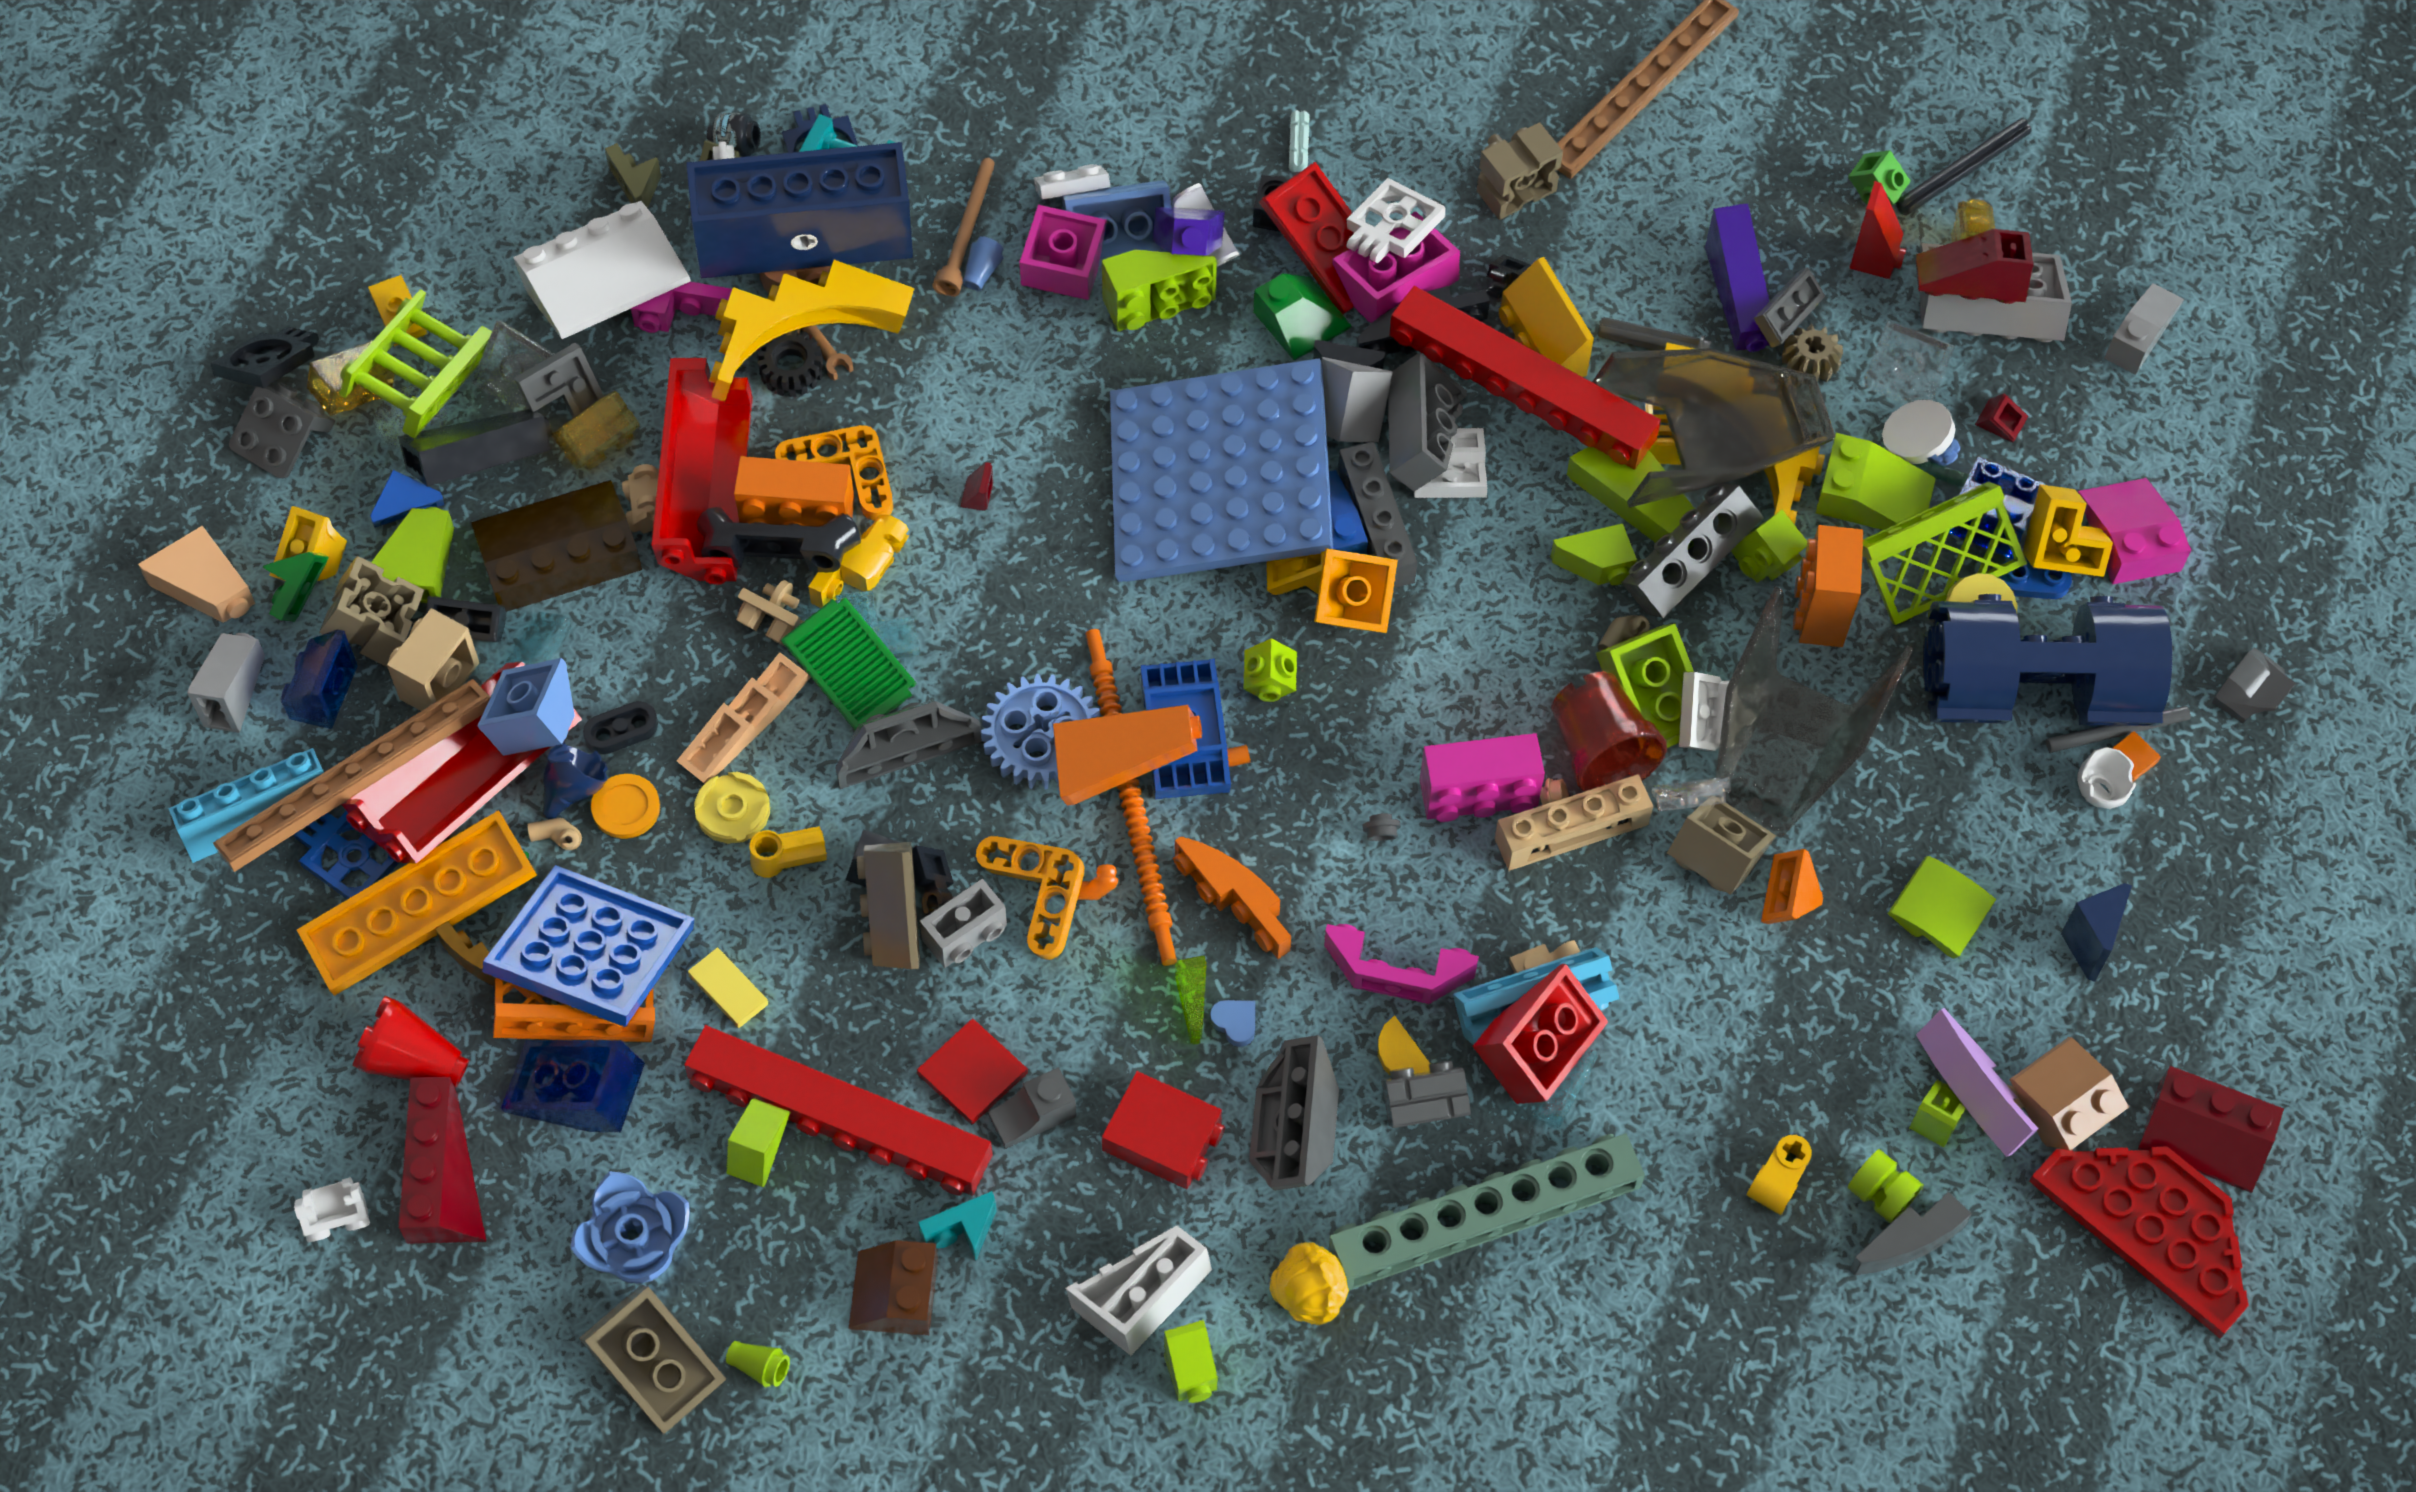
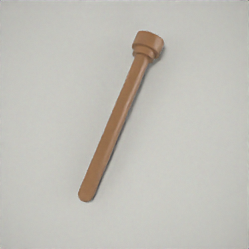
M984 158L981 161L947 265L943 266L936 273L933 289L939 294L956 297L960 293L963 284L960 268L995 166L991 158Z

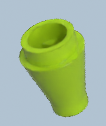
M734 1341L727 1351L726 1363L736 1367L764 1387H769L770 1385L777 1387L784 1381L787 1375L790 1358L788 1355L783 1354L781 1348Z

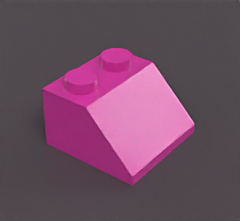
M1038 205L1019 262L1021 285L1089 300L1098 272L1106 219Z

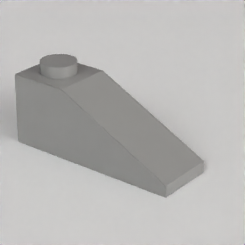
M2152 283L2129 311L2114 334L2104 359L2136 375L2184 299Z

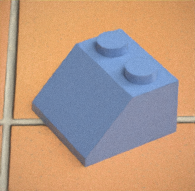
M562 658L502 671L477 727L503 756L563 743L575 716L566 662Z

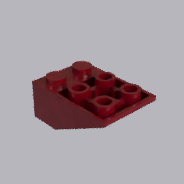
M1991 229L1916 254L1918 291H1923L1932 296H1942L1944 294L1960 295L1968 300H1977L1979 298L1996 299L2005 304H2012L2016 301L2026 302L2034 265L2029 232Z

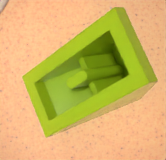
M1937 1079L1920 1104L1909 1128L1944 1148L1966 1108L1952 1089Z
M753 1098L728 1139L727 1174L764 1187L790 1111Z

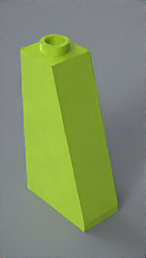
M1587 447L1570 456L1567 470L1569 478L1655 543L1664 535L1671 534L1680 525L1681 517L1688 511L1695 509L1650 450L1635 470L1625 464L1616 463L1609 455L1594 447ZM1692 540L1688 544V549L1694 546Z

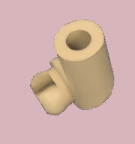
M554 818L527 824L531 842L551 839L565 850H574L581 844L582 835L580 831L564 818Z

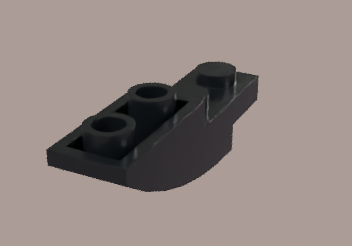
M1448 286L1427 292L1480 322L1488 319L1490 299L1486 289L1455 297L1451 296ZM1398 305L1371 323L1357 337L1356 347L1385 352V356L1397 352L1409 354L1417 351L1410 346L1401 345L1394 337L1389 335L1391 315Z

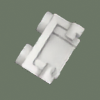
M351 1177L343 1179L342 1182L317 1189L303 1190L302 1198L295 1200V1213L300 1221L307 1242L318 1241L330 1236L329 1229L345 1225L347 1231H352L370 1224L368 1209L359 1182L353 1183Z

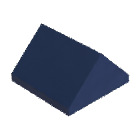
M2123 883L2077 902L2061 932L2062 937L2088 980L2096 981L2112 951L2132 885Z

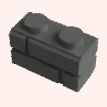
M1452 1061L1429 1064L1428 1072L1414 1074L1413 1067L1391 1070V1078L1381 1079L1389 1126L1392 1128L1471 1115L1464 1069L1453 1067Z

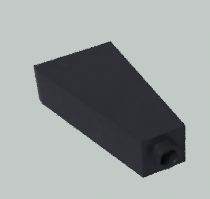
M530 409L421 431L415 439L407 434L398 436L406 470L426 486H431L551 450L549 438L552 437V429L547 417H543L537 411L532 412Z

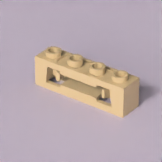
M1639 774L1499 819L1495 841L1510 871L1649 825L1653 804ZM1628 818L1629 822L1617 825L1618 821ZM1535 848H1538V849H1539L1538 852H1535V853H1532V854H1531V852H1532L1533 849H1535Z

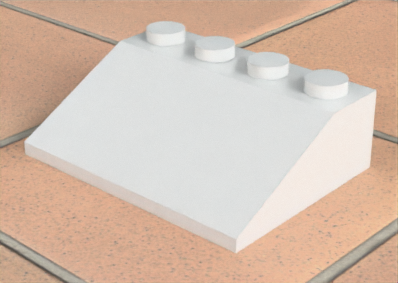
M642 201L624 205L619 211L605 217L595 218L583 227L571 232L561 233L555 239L540 246H532L522 254L513 257L525 290L561 339L691 281L655 217Z

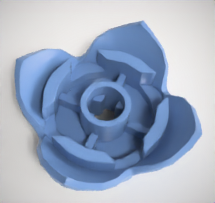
M609 1171L594 1191L591 1219L580 1223L573 1233L571 1250L586 1266L594 1270L613 1274L628 1283L650 1282L667 1270L672 1262L673 1252L683 1239L688 1228L689 1202L684 1197L671 1191L652 1194L642 1181L634 1176ZM635 1229L640 1235L634 1240L625 1239L628 1238L627 1232Z

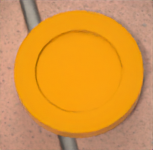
M619 774L607 779L604 786L593 794L591 812L596 825L602 832L614 838L629 839L644 834L655 824L660 813V800L657 790L647 779L635 774Z

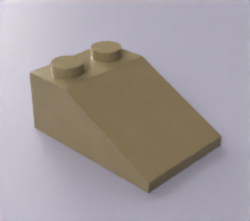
M641 1284L579 1338L597 1361L663 1434L670 1430L726 1380L713 1362L646 1285Z

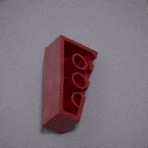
M450 1077L410 1078L399 1229L407 1244L487 1242L458 1094Z

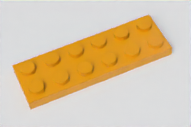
M498 810L435 847L417 864L408 863L298 928L297 932L327 987L335 996L437 935L435 929L449 921L452 926L534 878L537 874L503 815Z

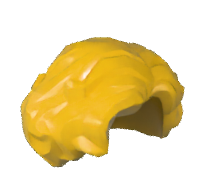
M1312 1242L1299 1243L1288 1250L1284 1260L1274 1270L1269 1287L1272 1298L1284 1309L1288 1310L1293 1320L1308 1322L1311 1325H1322L1332 1321L1339 1314L1340 1308L1345 1303L1349 1292L1346 1275L1336 1256L1324 1247Z

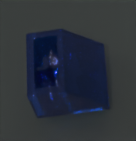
M1978 456L1960 494L1986 482L1999 485L2005 497L2003 504L2020 544L2031 520L2039 485L2046 484ZM1995 509L1982 515L1977 529L1994 534L1999 521ZM1973 519L1965 522L1964 524L1971 525ZM1958 525L1950 529L1949 533L1965 539L1969 529ZM2003 531L2001 534V538L2006 539V536ZM1976 532L1972 542L1988 548L1991 538ZM1999 541L1994 552L2013 559L2010 546Z

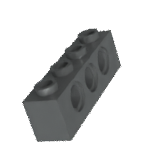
M1370 442L1340 449L1338 474L1358 511L1368 540L1367 555L1398 560L1394 588L1415 583L1417 560L1375 443Z
M1721 483L1708 490L1704 496L1705 500L1696 509L1685 513L1679 521L1680 525L1671 534L1661 537L1654 545L1655 550L1648 557L1637 561L1630 568L1629 575L1621 583L1648 615L1664 618L1764 519L1739 485ZM1717 515L1719 523L1717 528L1714 530L1713 520ZM1692 540L1694 548L1692 553L1689 555L1688 544ZM1667 565L1669 572L1667 578L1664 580L1662 577V572L1664 567Z

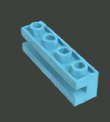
M311 748L304 752L295 753L289 758L268 767L259 768L253 773L230 783L221 784L217 788L199 796L185 799L179 804L168 808L192 863L217 853L213 845L214 841L315 779L324 771L314 749Z
M1594 947L1453 993L1464 1037L1474 1045L1497 1016L1560 964H1566L1600 1010L1607 1008L1609 1002L1620 999L1616 984L1609 979L1608 972L1612 971L1609 955L1598 947Z

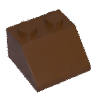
M895 1240L858 1251L848 1328L851 1330L929 1336L938 1266L936 1243Z

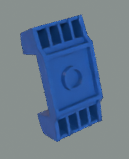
M1215 658L1169 664L1140 665L1144 708L1146 710L1188 705L1194 716L1199 715L1202 727V738L1196 739V752L1152 770L1155 800L1230 793L1231 780Z

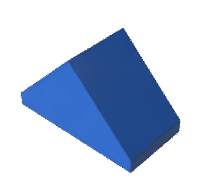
M393 470L370 517L374 528L405 518L412 508L425 509L427 507H440L445 504L441 492Z

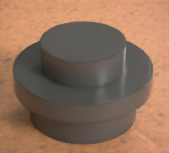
M1388 813L1371 815L1369 817L1370 821L1362 825L1363 832L1367 833L1368 841L1396 839L1398 837L1397 830L1401 828L1400 821L1392 819V814Z

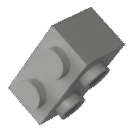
M983 878L920 921L922 941L944 968L954 962L960 963L966 960L972 954L975 947L984 941L991 942L1003 933L1007 926L1006 907Z

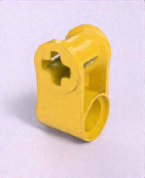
M1798 1135L1783 1137L1776 1145L1767 1163L1761 1167L1746 1196L1782 1215L1810 1161L1812 1152L1808 1141ZM1789 1153L1796 1155L1793 1162L1785 1159Z

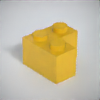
M2039 485L2023 554L2034 568L2104 577L2113 542L2101 528L2081 526L2087 503L2075 489Z

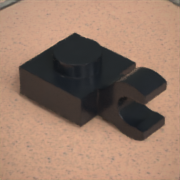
M1504 254L1490 263L1487 277L1493 279L1490 287L1486 289L1487 294L1500 299L1503 291L1525 272L1531 264Z
M916 845L912 848L914 880L916 886L925 887L922 909L926 915H929L938 909V904L943 906L953 899L948 887L954 882L944 850Z

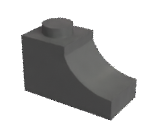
M1058 1067L1024 1082L1023 1087L1008 1101L988 1111V1116L1004 1148L1007 1149L1075 1118L1076 1100Z

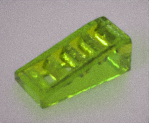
M1205 956L1177 960V963H1175L1176 986L1190 1044L1192 1043L1193 1045L1200 1044L1202 1039L1207 963Z

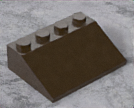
M611 480L471 522L497 604L503 605L506 612L642 570L632 532Z

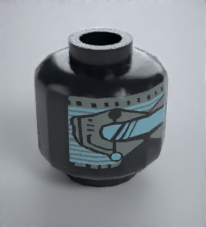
M720 113L715 117L713 124L708 126L707 141L716 144L726 142V146L733 145L734 150L739 152V157L750 156L754 149H757L760 145L761 133L759 124L753 121L749 114Z

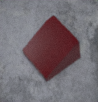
M2003 393L1988 400L1975 425L2013 443L2026 422L2028 415Z
M985 462L967 477L961 507L982 511L988 510L994 483L993 466L991 463Z

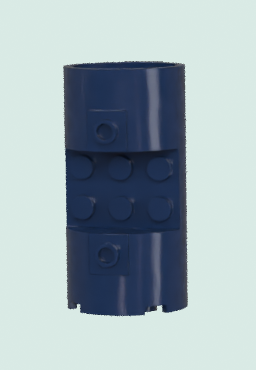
M2000 594L1978 595V600L1972 602L1934 601L1931 604L1928 618L1934 619L1933 626L1929 627L1928 632H1924L1923 643L1924 689L1932 693L1933 701H1928L1927 706L1930 711V722L2005 724L2012 721V709L2016 701L2019 683L2071 684L2074 706L2079 714V725L2153 727L2163 723V711L2168 700L2172 675V638L2168 616L2162 606L2125 605V603H2113V597L2093 596L2090 597V602L2079 606L2072 636H2063L2062 640L2047 642V636L2026 635L2024 639H2020L2016 609L2012 601H2002Z

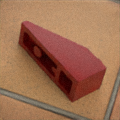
M1874 181L1849 269L1890 280L1893 268L1901 269L1906 249L1900 247L1904 233L1880 182Z

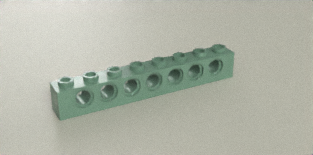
M1607 1134L1594 1140L1590 1146L1581 1149L1575 1146L1566 1148L1558 1152L1553 1159L1541 1162L1540 1159L1528 1161L1521 1165L1518 1171L1506 1175L1504 1172L1491 1174L1484 1178L1482 1183L1469 1188L1467 1185L1456 1186L1448 1190L1445 1196L1434 1200L1428 1197L1421 1198L1411 1203L1408 1209L1394 1213L1392 1210L1381 1212L1375 1215L1371 1222L1356 1226L1355 1223L1343 1225L1336 1229L1333 1235H1330L1328 1249L1340 1262L1346 1275L1348 1290L1638 1190L1642 1186L1645 1174L1627 1134L1616 1137L1613 1134ZM1597 1165L1604 1170L1605 1174L1601 1176L1592 1175L1587 1171L1586 1167ZM1561 1178L1567 1182L1568 1187L1563 1189L1556 1188L1551 1185L1549 1180ZM1522 1190L1527 1192L1532 1199L1524 1202L1519 1201L1512 1193ZM1480 1203H1486L1491 1205L1495 1212L1482 1214L1475 1206ZM1443 1216H1450L1458 1224L1454 1227H1445L1440 1224L1438 1219ZM1405 1229H1414L1420 1233L1421 1237L1417 1240H1408L1402 1236L1401 1232ZM1368 1242H1377L1383 1246L1384 1250L1379 1253H1370L1364 1248V1245Z

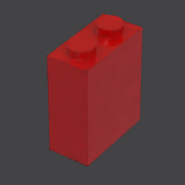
M1136 1071L1102 1135V1151L1182 1188L1188 1189L1193 1179L1199 1181L1203 1176L1208 1164V1159L1204 1158L1210 1145L1216 1148L1222 1139L1226 1126L1222 1125V1109Z

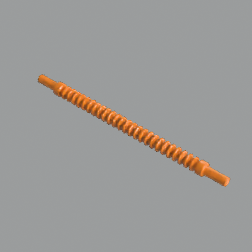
M1091 629L1086 632L1092 660L1089 669L1091 678L1094 679L1093 686L1097 689L1095 695L1099 698L1097 704L1101 707L1100 714L1102 716L1122 714L1120 713L1122 706L1118 704L1120 697L1116 695L1118 689L1114 685L1116 681L1112 676L1114 673L1112 663L1106 660L1100 630ZM1134 778L1118 785L1117 789L1120 790L1119 798L1123 800L1121 803V807L1125 809L1123 816L1128 819L1125 825L1130 828L1128 836L1132 838L1130 845L1134 847L1132 855L1137 857L1134 860V864L1138 866L1136 872L1139 876H1142L1139 879V884L1143 886L1141 893L1145 895L1143 903L1148 905L1145 911L1149 915L1147 918L1149 929L1155 932L1162 965L1169 966L1177 962L1169 929L1173 924L1171 914L1167 912L1169 906L1164 902L1166 900V894L1162 893L1164 885L1159 883L1162 876L1157 873L1160 869L1159 865L1155 864L1157 856L1152 854L1155 851V847L1151 845L1153 841L1152 836L1148 835L1151 831L1150 827L1146 825L1148 818L1143 816L1146 813V809L1142 806L1144 803L1143 798L1139 797L1142 791L1138 788L1139 780Z

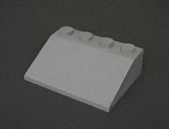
M1921 243L1920 253L1943 245ZM2032 253L2034 265L2026 302L2016 301L2012 304H2005L1996 299L1979 298L1977 300H1968L1960 295L1944 294L1942 296H1932L1920 291L1922 327L1936 333L1958 331L1971 336L1992 334L1999 335L2005 339L2026 337L2034 338L2040 342L2064 341L2072 301L2061 256Z

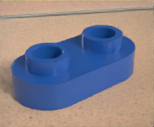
M2026 560V565L1998 577L2005 581L2013 591L2014 596L2043 599H2059L2065 596L2072 583L2070 572L2034 568L2028 560ZM2012 572H2018L2023 577H2016ZM2049 575H2055L2059 580H2053Z

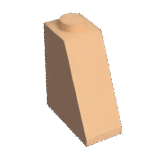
M203 526L138 564L150 587L223 623L231 618L243 616L255 604L249 587Z

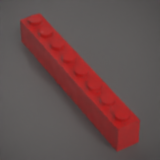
M1416 286L1412 287L1391 315L1389 335L1394 337L1401 345L1416 349L1423 353L1430 361L1445 365L1454 370L1461 378L1476 382L1485 387L1492 395L1507 399L1516 404L1523 412L1532 413L1547 421L1554 429L1563 430L1578 438L1585 446L1594 447L1609 455L1618 464H1625L1635 470L1657 440L1661 419Z
M707 1025L704 1026L684 1064L691 1085L703 1092L710 1093L714 1089L724 1093L728 1101L740 1107H746L755 1098L790 1111L788 1120L796 1123V1127L803 1133L810 1136H817L818 1133L832 1138V1142L844 1150L853 1151L854 1148L867 1152L868 1157L880 1165L889 1166L891 1162L903 1167L904 1172L914 1179L924 1181L927 1177L940 1182V1187L953 1195L960 1196L964 1192L973 1196L993 1155L992 1144L989 1140Z

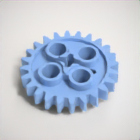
M1036 674L1034 683L1029 684L1023 676L1020 681L1021 687L1016 688L1013 684L1007 683L1008 695L996 692L995 700L997 704L988 703L986 705L988 715L982 716V727L985 729L981 730V739L985 742L983 744L985 755H991L990 762L992 767L1001 765L1002 777L1009 775L1011 772L1014 773V784L1017 785L1023 778H1027L1028 786L1032 789L1036 780H1041L1044 789H1048L1052 779H1055L1059 785L1053 724L1100 717L1099 708H1092V696L1082 698V686H1078L1072 691L1070 690V679H1065L1061 685H1057L1055 675L1052 674L1047 683H1042L1040 675ZM1045 705H1050L1054 707V709L1050 711H1043L1039 708ZM1013 724H1020L1024 726L1019 730H1012L1008 728ZM1035 751L1044 753L1043 756L1037 758L1029 756L1030 753Z

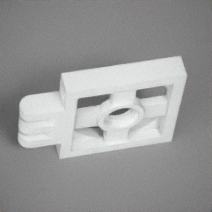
M1387 178L1347 218V229L1354 232L1347 242V248L1352 251H1356L1359 248L1358 253L1367 257L1370 254V260L1376 263L1380 262L1389 251L1405 258L1445 217V206ZM1388 201H1400L1399 203H1386ZM1416 206L1426 216L1423 221L1410 215V212ZM1370 211L1382 217V220L1375 227L1366 223V217ZM1392 213H1400L1403 217L1400 220H1392L1389 216ZM1399 227L1411 231L1403 240H1399L1389 233L1394 228Z

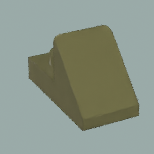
M617 143L605 148L608 167L630 203L642 201L648 208L661 179L658 158L650 159L636 166L632 156L629 153L624 155Z

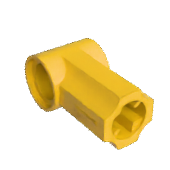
M820 826L783 834H777L771 830H763L756 833L749 843L751 868L755 874L763 878L776 876L785 868L827 860L825 841ZM763 852L774 853V855L770 857L760 856V854Z

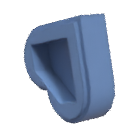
M1219 1001L1211 1009V1025L1215 1030L1225 1033L1226 1039L1233 1046L1243 1047L1250 1044L1255 1035V1001Z

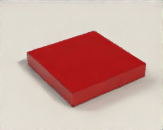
M973 1018L917 1069V1075L971 1125L980 1119L1028 1074V1068Z

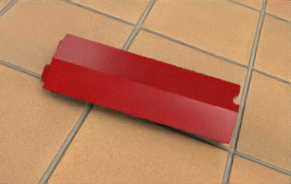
M670 358L652 548L659 565L696 581H706L713 585H720L726 581L736 582L738 568L734 567L731 558L702 557L701 549L705 539L698 531L697 521L705 510L712 507H721L733 522L740 523L734 491L740 456H748L753 399L748 377H733L724 402L711 397L715 383L709 381L711 372L707 358Z
M523 662L506 663L480 687L491 697L503 670L525 666ZM575 709V716L569 730L582 720ZM481 715L341 805L348 812L346 818L350 825L358 832H363L382 847L393 860L401 863L417 864L550 747L503 756L477 727L482 717Z

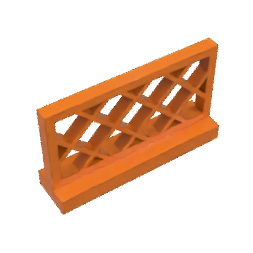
M495 977L493 1038L652 1042L655 1024L653 988L644 1000L645 1007H639L627 1026L623 1027L564 1003L562 1005H548L542 999L543 995L509 982L503 985V980ZM513 988H516L527 1000L522 1004L503 1003V996Z

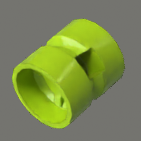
M1878 1149L1858 1170L1847 1188L1862 1201H1873L1874 1210L1889 1223H1892L1910 1206L1924 1185L1906 1170L1898 1172L1897 1163Z

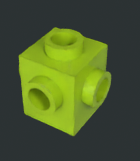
M1272 638L1244 650V690L1265 702L1278 701L1281 697L1296 691L1297 652Z

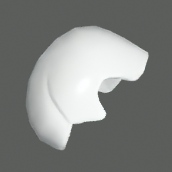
M2109 747L2094 750L2081 764L2078 771L2077 781L2081 795L2085 797L2087 802L2096 807L2112 809L2124 805L2136 786V783L2132 781L2131 773L2134 764L2131 759L2120 750ZM2099 783L2105 785L2109 793Z

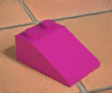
M2147 478L2078 491V494L2087 503L2085 515L2090 527L2101 528L2113 542L2106 568L2112 584L2182 571L2191 552L2190 545L2180 520Z

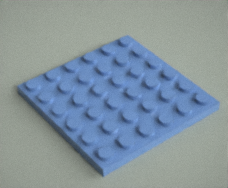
M1320 358L1110 391L1115 576L1118 582L1321 554V552L1325 551V548L1333 549L1323 367Z

